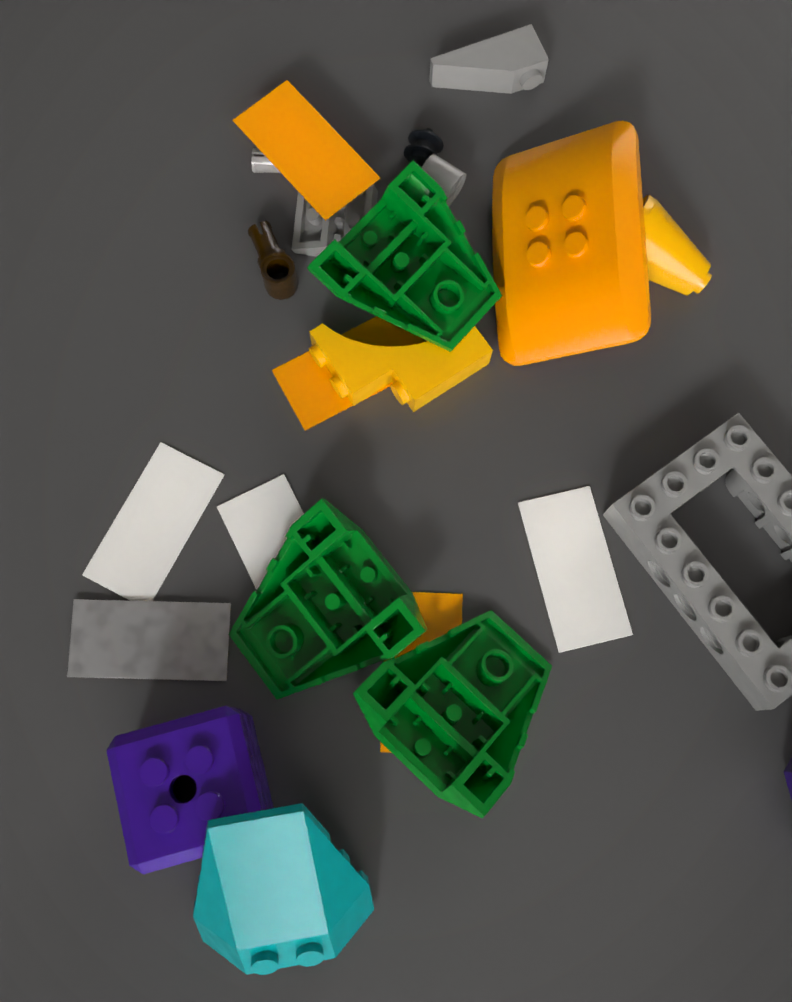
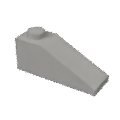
M530 24L430 58L429 82L431 87L512 94L523 89L531 90L544 83L549 58L533 25Z

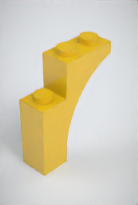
M323 323L309 331L312 346L308 350L312 358L320 368L323 366L328 368L333 376L329 380L334 390L341 399L347 396L353 406L392 382L393 384L390 385V388L401 405L407 403L411 410L415 412L487 366L493 349L476 326L470 330L451 352L429 341L414 345L390 347L361 343L342 336Z

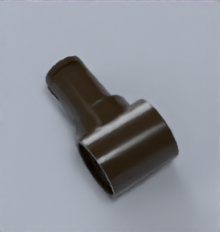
M268 221L259 222L262 234H260L257 225L254 224L248 229V235L252 239L259 256L257 263L261 270L266 291L275 299H288L298 289L294 261L286 254L284 249L279 247L272 231V226ZM282 272L288 274L285 278L280 280L272 279V277L277 273Z

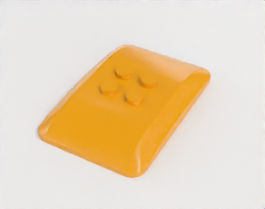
M612 122L509 155L497 164L493 175L492 191L493 276L502 294V297L495 303L499 351L501 357L507 363L513 366H522L629 344L640 340L647 334L651 325V308L639 139L635 127L630 122Z

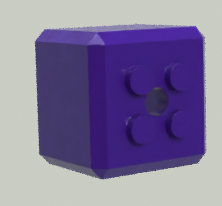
M222 706L120 734L114 737L106 750L129 866L142 874L202 858L208 820L274 808L253 717L239 708ZM181 775L192 777L197 786L196 794L189 802L179 801L173 793L174 782Z

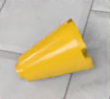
M651 195L644 196L643 209L648 280L686 296L693 291L698 294L712 277L708 272L711 267L710 262L659 201Z

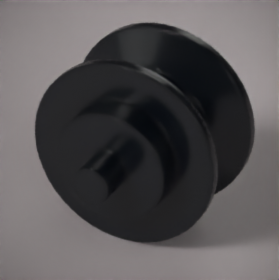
M430 128L414 130L408 136L410 145L404 148L403 154L410 163L414 160L422 168L432 154L437 155V153L443 150L444 144L441 138L433 133V130Z

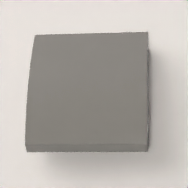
M371 185L326 221L298 192L292 251L297 254L317 257L334 239L339 242L377 204L378 191L375 185Z

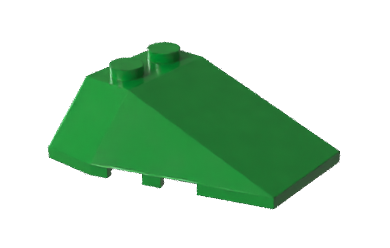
M414 160L387 186L381 200L339 242L334 239L307 267L336 297L449 352L458 345L502 297L479 253L475 254L464 235L466 230L460 220L457 221L446 203L448 198L444 190Z
M321 498L291 525L285 536L287 539L278 555L270 561L266 568L268 570L258 589L251 594L228 635L276 700L372 664L393 658L428 629L412 591L363 529L325 498Z
M490 610L449 630L446 634L430 642L426 641L397 658L393 657L383 662L355 690L353 695L374 736L437 797L483 818L511 785L519 753L526 743L527 731L532 716L537 711L552 665Z

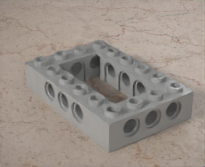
M737 413L614 502L605 511L603 516L756 711L772 710L792 695V635L773 642L671 515L684 503L731 470L725 479L728 491L733 497H739L757 519L754 522L759 529L763 527L783 551L780 555L784 560L789 559L792 562V476L741 414Z

